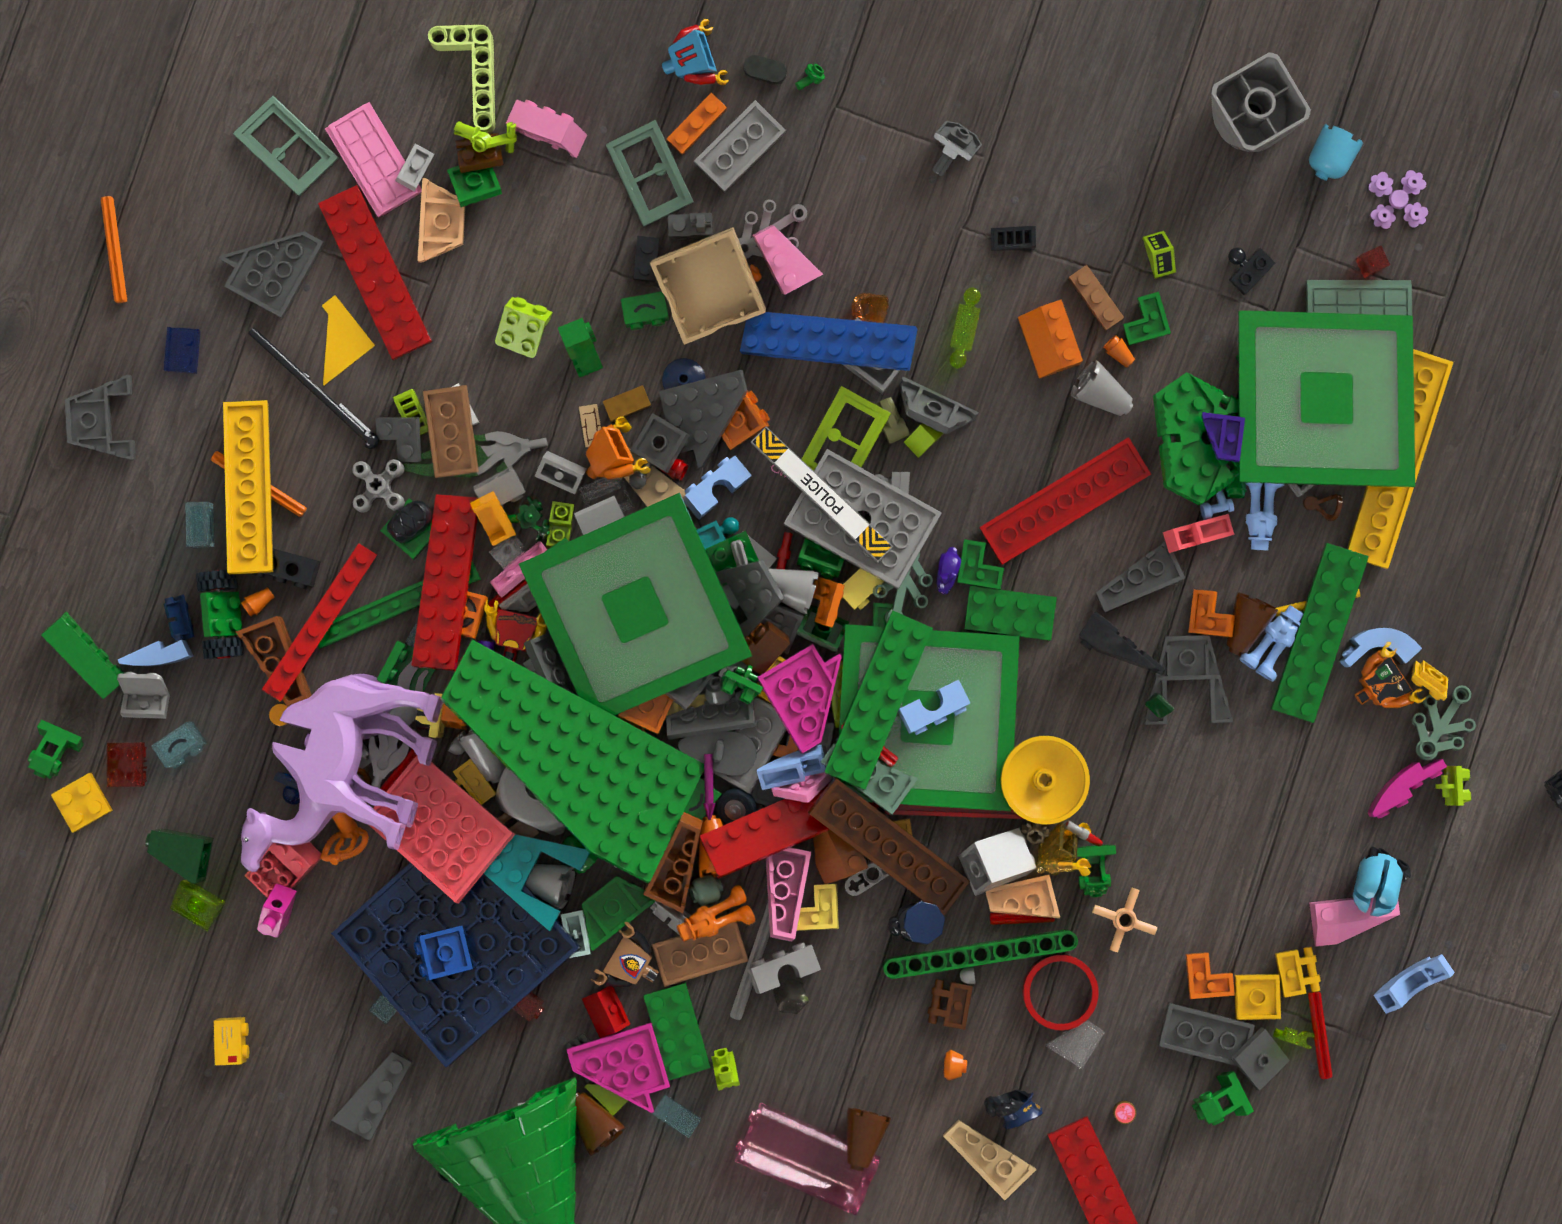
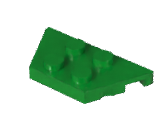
M617 876L581 904L585 916L590 949L594 951L618 932L619 929L623 928L625 922L632 921L652 905L655 900L643 895L645 890Z

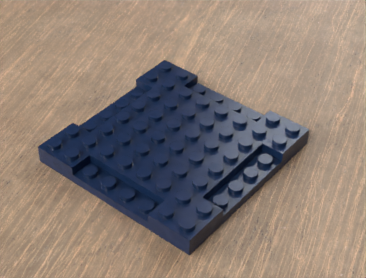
M409 863L331 933L445 1067L453 1064L490 1028L581 948L558 920H556L551 931L547 930L484 873L458 904L412 863ZM524 886L522 892L537 899V897L526 886ZM463 926L473 969L426 981V977H421L419 964H422L421 956L416 955L414 950V942H417L416 937Z

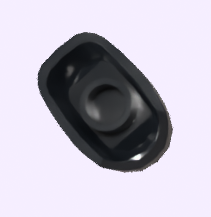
M419 500L405 505L388 522L387 530L390 535L399 543H407L419 536L432 523V513L429 506Z

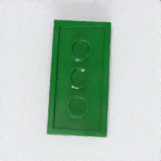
M969 586L964 629L1051 641L1057 597Z
M686 982L643 995L668 1081L711 1068Z

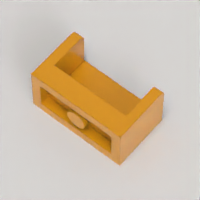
M494 491L470 503L473 512L476 513L485 529L492 546L516 535L514 527Z

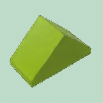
M922 423L903 443L919 458L944 433Z

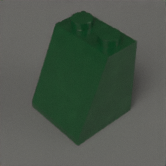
M163 828L151 830V834L147 835L145 843L146 847H148L147 853L190 883L196 884L206 881L214 838Z

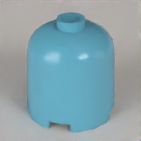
M1327 124L1322 127L1309 156V164L1316 171L1315 175L1326 181L1328 178L1338 179L1343 177L1348 172L1363 145L1362 140L1358 139L1356 142L1351 139L1353 134L1336 126H1333L1331 130Z

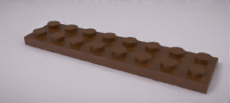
M835 777L808 811L815 819L924 902L936 904L943 916H945L970 882Z

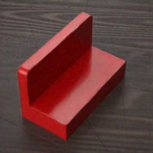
M607 986L594 994L582 998L600 1038L617 1033L631 1024L614 987Z

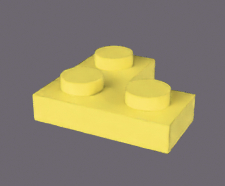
M837 884L814 885L815 907L800 909L797 931L839 929Z

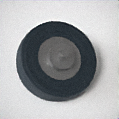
M738 788L727 790L717 802V814L724 824L756 812L757 809L752 795Z

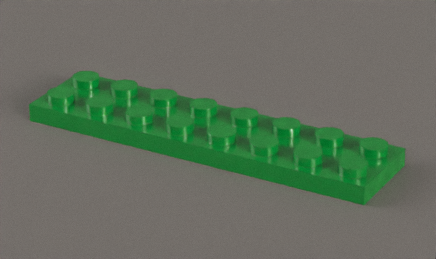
M1325 543L1302 612L1303 616L1299 621L1300 626H1298L1295 641L1291 646L1271 706L1272 710L1314 723L1369 556Z
M891 612L824 770L825 774L862 790L866 789L930 637L932 627L898 612Z

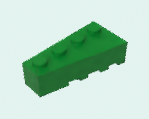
M67 612L62 614L41 634L102 699L106 698L120 685L117 677L118 674H124L123 670L118 665H113L110 662L109 656L95 645L93 639L80 628Z

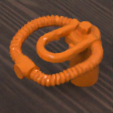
M340 812L332 817L340 831L328 839L320 856L321 860L330 862L333 865H338L339 862L360 854L367 846L369 838L367 831L358 827L352 817ZM359 836H362V841H361V843L359 844V846H358L356 849H354V848H355V845H356V843H357L358 837H359ZM340 838L334 848L335 854L328 855L333 843ZM346 838H351L350 846L345 850H340L341 846H344L343 843Z

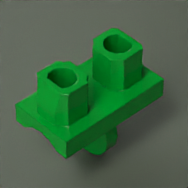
M749 664L745 669L737 666L736 673L727 670L721 677L723 682L720 690L732 695L736 686L743 689L739 700L746 704H750L761 693L763 687L754 683L757 675L751 673L753 666Z

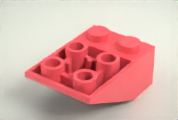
M310 842L295 846L273 843L261 859L259 870L256 872L248 871L244 876L268 898L276 883L293 889L321 860V853Z

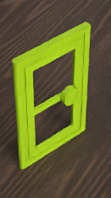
M841 386L801 460L814 471L818 465L814 460L828 436L831 441L841 440L857 449L851 462L862 467L891 413ZM845 403L875 418L860 446L841 436L839 429L832 428Z

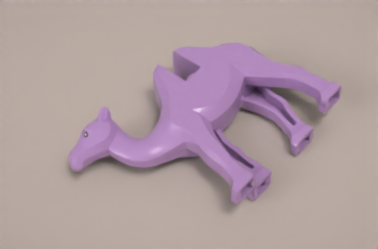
M351 674L325 683L309 698L287 707L280 721L311 731L305 738V751L276 742L272 744L273 753L297 782L300 795L299 811L295 818L286 821L269 816L265 812L258 813L256 810L249 808L241 833L242 865L251 872L258 871L261 859L273 843L291 846L308 843L322 831L338 812L346 813L353 819L371 825L383 832L388 848L398 850L405 827L411 828L413 825L418 803L400 796L388 794L378 787L367 784L357 775L362 757L363 736L382 734L396 737L415 751L420 764L429 766L437 741L428 737H422L400 717L384 713L383 711L396 707L418 708L424 711L428 721L436 723L443 704L440 700L441 697L433 694L429 695L425 692L407 690L400 686L370 681ZM367 803L395 810L399 823L379 814Z

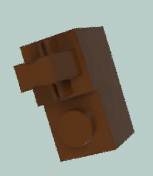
M769 621L764 625H760L756 629L754 636L751 634L745 636L752 656L742 660V662L753 666L752 669L762 675L790 645L788 635Z

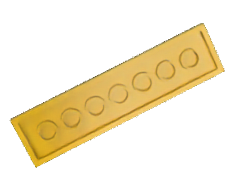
M268 401L223 402L227 573L273 572Z

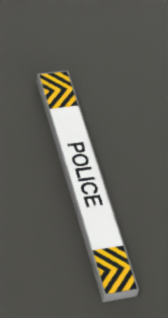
M765 427L751 441V444L877 563L893 548V545L771 430Z

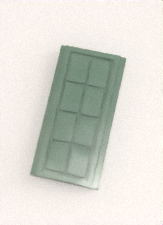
M1306 280V312L1412 316L1411 280Z

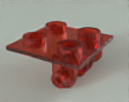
M145 742L107 743V787L145 786V782H147L146 771H143V769H147V766H143V762H147V760H143V758H146L147 747H145Z

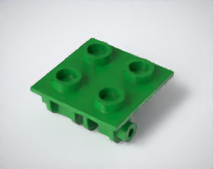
M746 531L706 548L716 572L737 567L730 545L731 542L736 540L742 541L748 563L759 561Z

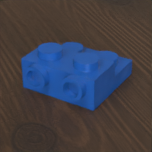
M463 926L416 937L417 942H414V950L416 955L421 956L422 964H419L421 977H426V981L473 969Z

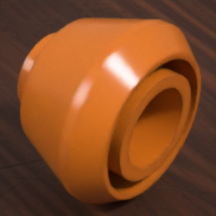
M949 1050L945 1054L944 1077L947 1080L960 1078L962 1073H966L967 1060H963V1055Z

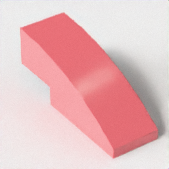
M1229 514L1163 532L1169 553L1235 535Z

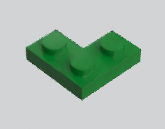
M1159 292L1138 297L1137 302L1142 319L1122 325L1128 346L1171 334Z
M964 539L957 583L1000 590L1004 568L983 564L985 542Z

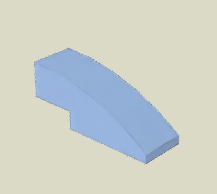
M180 640L165 647L163 642L157 641L118 659L119 664L132 666H160L183 661L193 657V654L186 640Z
M822 745L814 746L802 754L800 751L790 753L757 769L762 790L805 781V776L823 773L826 766L820 763L825 756Z

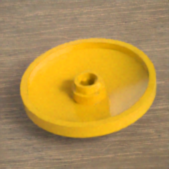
M1036 736L1024 740L1014 747L1004 761L1001 771L1003 796L1010 808L1027 821L1037 824L1062 822L1080 809L1088 795L1090 775L1087 763L1082 754L1072 744L1061 738Z

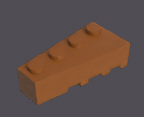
M275 616L236 631L239 638L247 646L246 648L258 662L261 670L270 678L292 644L283 617ZM301 670L282 699L286 706L307 699L312 695L303 670Z
M686 812L681 815L650 883L646 884L643 895L684 913L703 820Z

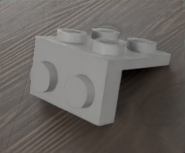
M126 672L125 674H118L117 680L124 693L120 712L122 717L166 719L170 694L162 676L156 673L136 674Z

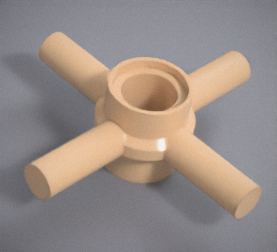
M1131 887L1125 907L1118 909L1116 912L1098 905L1093 907L1092 913L1113 920L1116 928L1109 950L1118 953L1124 933L1133 928L1152 935L1156 934V926L1137 920L1133 912L1140 891ZM1128 914L1130 921L1127 925L1122 926L1119 923L1121 915Z

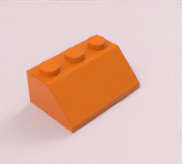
M1062 299L1040 306L1018 317L1039 379L1078 366L1083 362Z

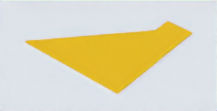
M336 295L322 305L328 313L323 385H326L375 346Z

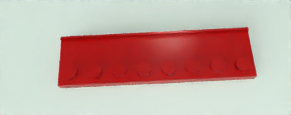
M826 787L808 803L783 799L700 835L699 839L715 869L717 877L726 876L830 830L808 813ZM868 802L869 804H871V805H872L873 807H875L876 809H878V808L880 807V806L877 805L876 803Z

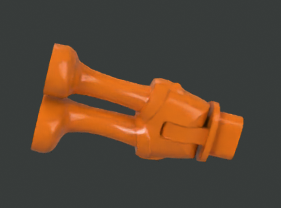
M740 885L734 886L727 899L709 908L706 905L697 908L694 914L689 918H685L683 923L677 925L682 941L685 942L691 938L696 940L706 936H715L718 934V929L737 921H742L747 925L755 923L754 913L748 905H744L720 918H715L716 915L729 908L746 903L747 899Z

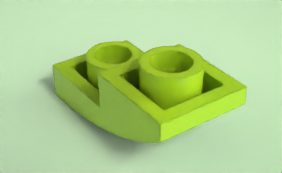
M552 501L549 519L550 534L547 537L546 543L547 548H551L565 537L570 541L574 504Z

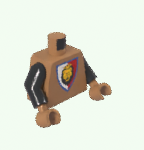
M625 922V925L628 927L626 931L619 929L623 938L603 972L598 969L594 970L595 973L599 974L598 979H591L595 984H604L612 987H630L632 984H637L641 976L653 983L659 973L658 970L648 965L653 956L651 955L652 949L646 937L634 929L629 922Z

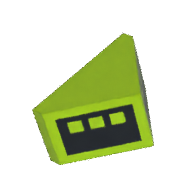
M1161 231L1142 237L1154 279L1176 273L1174 248L1165 232Z

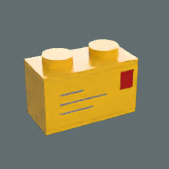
M245 1017L218 1018L214 1020L215 1065H239L246 1062V1058H249V1045H246L245 1037L248 1036L249 1026L248 1023H245Z

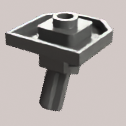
M945 121L933 136V138L945 145L942 155L933 167V171L939 176H943L953 160L957 159L958 155L970 161L982 146L977 135L959 123Z

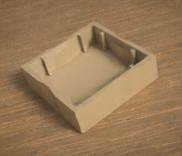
M733 227L655 258L650 263L661 291L670 304L673 320L684 345L710 335L724 326L738 324L766 311V306Z

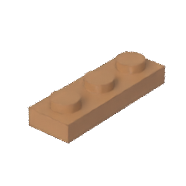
M1087 265L1068 278L1105 331L1124 319V316Z

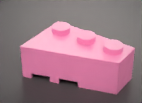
M516 100L506 124L513 122V124H516V132L538 142L541 140L552 144L551 147L554 149L563 148L570 153V156L577 158L587 134L573 122V117L562 113L560 116L555 114L554 110L545 106L541 109L537 107V104L529 100H525V102Z
M770 225L752 235L782 294L786 295L823 275L775 226Z

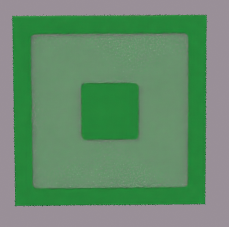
M1239 310V417L1245 418L1239 461V483L1415 487L1413 316Z
M680 493L519 563L578 696L612 715H617L752 656Z
M845 624L839 735L842 730L841 726L846 721L885 627ZM932 630L900 708L920 699L925 709L936 711L940 706V698L936 691L957 680L960 681L970 704L965 706L967 711L957 716L953 712L946 716V721L935 725L934 722L926 725L928 730L918 735L915 732L908 733L899 713H897L884 744L885 748L898 757L895 765L890 768L918 778L900 804L1011 811L1002 793L1001 771L1005 759L1014 749L1020 636ZM878 758V761H877V762H880V764H883V765H885V766H888L887 764H885L882 760H880V759ZM840 780L867 802L875 803L850 784Z

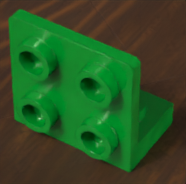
M397 641L377 680L384 684L397 686L400 673L412 661L414 648L401 641ZM418 668L411 679L409 690L415 691L418 677L424 670H428V674L423 682L424 692L436 669Z

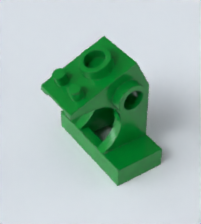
M41 719L37 728L39 734L44 737L38 748L30 753L28 768L33 769V774L39 777L51 779L52 776H58L63 764L60 759L68 748L80 752L84 744L82 737ZM49 744L58 747L53 757L44 754Z
M1116 845L1077 847V857L1087 859L1090 864L1099 863L1100 876H1079L1078 878L1079 888L1084 890V895L1101 897L1107 893L1108 887H1111L1110 874L1105 873V855L1116 854Z
M1234 1071L1222 1072L1216 1077L1221 1088L1213 1094L1211 1091L1201 1094L1199 1098L1193 1099L1195 1104L1192 1105L1197 1113V1118L1204 1120L1208 1124L1212 1123V1125L1223 1122L1225 1120L1224 1117L1233 1111L1236 1116H1246L1254 1112ZM1226 1095L1229 1104L1222 1109L1218 1099Z

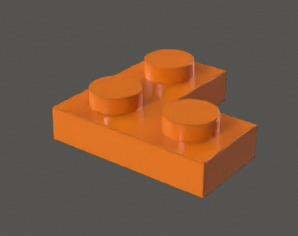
M818 577L813 585H816L813 598L820 600L815 622L833 627L834 621L837 619V611L840 600L843 598L845 585Z
M1194 589L1188 633L1233 637L1235 615L1215 613L1217 592Z
M1208 952L1185 954L1190 999L1235 996L1233 973L1211 974Z

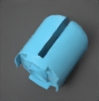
M1378 853V856L1367 859L1364 857L1360 862L1353 892L1356 906L1364 913L1367 912L1370 906L1371 898H1374L1370 915L1377 917L1387 915L1395 909L1403 872L1396 859L1389 855Z

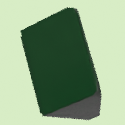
M1154 693L1145 702V705L1158 718H1163L1174 710V707L1159 693Z

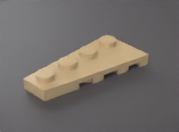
M630 451L634 459L632 465H635L636 461L642 457ZM651 466V471L645 476L646 485L642 489H634L647 507L677 493L681 494L682 499L686 495L684 489L653 466ZM631 475L624 477L628 483Z
M960 1120L955 1122L943 1134V1137L1004 1200L1036 1171L1035 1167Z

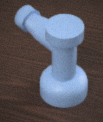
M1221 490L1216 494L1218 504L1210 505L1205 502L1200 505L1202 518L1207 520L1211 519L1215 513L1227 510L1228 512L1234 511L1232 499H1226Z

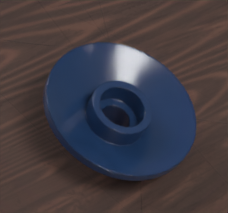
M680 358L672 361L666 367L662 383L665 390L704 380L706 377L704 370L697 362L687 358ZM686 375L688 377L687 382L682 383L679 380L680 377Z

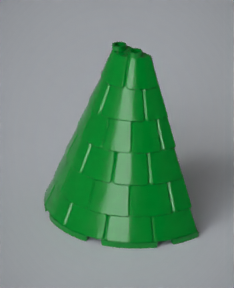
M575 1077L535 1092L524 1104L459 1129L455 1123L414 1140V1149L494 1224H575V1132L577 1106H575L577 1080Z

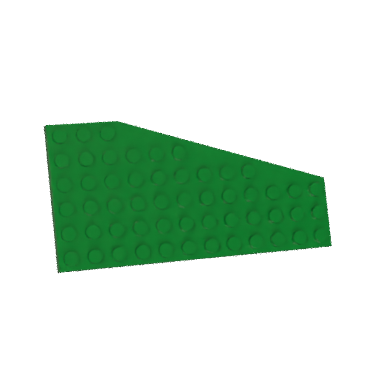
M471 640L440 700L486 744V747L509 771L511 770L536 796V799L585 846L589 853L646 883H650L681 815H683L704 771V764L482 644Z

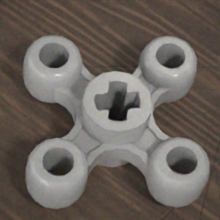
M395 459L388 461L384 472L379 475L373 474L371 467L366 462L359 461L353 465V474L357 478L365 480L367 488L362 495H357L353 499L355 510L361 513L368 512L371 509L373 500L379 497L384 498L387 507L393 511H399L404 507V498L398 493H393L390 485L394 478L400 477L404 473V465L400 461ZM364 467V471L360 473V469ZM397 499V503L393 505L394 500ZM364 501V505L360 507V503Z

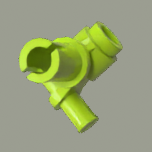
M460 121L454 127V134L469 139L473 149L477 152H483L488 148L506 144L505 151L513 153L514 144L517 141V135L515 134L516 124H513V122L507 123V132L505 134L491 137L486 132H482L480 127L476 126L474 128Z

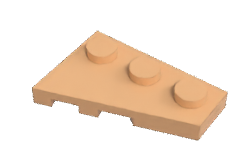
M1050 875L1001 885L985 892L990 912L1060 918Z

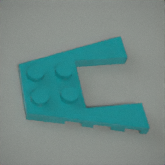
M515 834L484 874L541 925L551 931L561 911L522 892L541 852L579 871H582L590 853L586 849Z

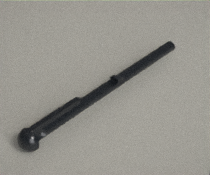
M252 328L248 334L359 435L366 442V448L374 449L379 443L378 436L367 428L343 404L340 403L338 405L310 380L306 373H303L258 330Z

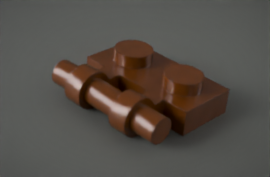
M488 132V134L491 137L499 135V133L490 134V132ZM469 139L456 140L457 149H466L457 151L461 173L504 165L501 146L477 152L473 149Z
M935 979V985L931 989V994H933L931 1007H928L927 1012L929 1014L928 1023L937 1024L938 1016L944 1017L943 1026L965 1030L973 986L950 982L949 990L943 989L944 980ZM941 996L948 997L946 1010L939 1008Z

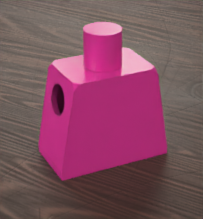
M275 884L263 905L257 927L259 932L263 935L279 937L289 923L297 890ZM278 901L282 903V906L279 908L276 905Z

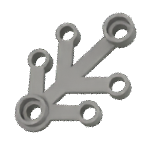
M765 200L762 204L763 214L759 231L769 226L772 212L776 209V203L773 200ZM767 202L773 204V208L769 211L765 207ZM795 204L790 208L788 215L772 225L780 231L794 221L801 222L805 220L807 210L803 205ZM797 209L802 210L801 217H796L795 211ZM753 211L745 213L742 237L738 238L740 245L746 244L748 247L747 251L744 252L746 259L752 255L763 257L759 248L756 247L757 244L754 238H751L753 224L758 220L757 214ZM749 214L754 215L755 219L753 222L747 220ZM788 237V240L793 239L795 241V247L798 248V240L795 237Z

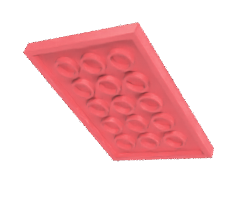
M417 755L387 791L388 794L400 796L418 803L413 825L411 828L405 827L401 844L397 851L455 903H460L515 836L509 828L432 761L429 766L420 764ZM374 806L373 809L379 814L399 823L395 810L388 807ZM369 825V826H370L373 830H375L382 838H384V839L386 840V837L384 836L383 832H381V831H379L378 829H376L375 827Z

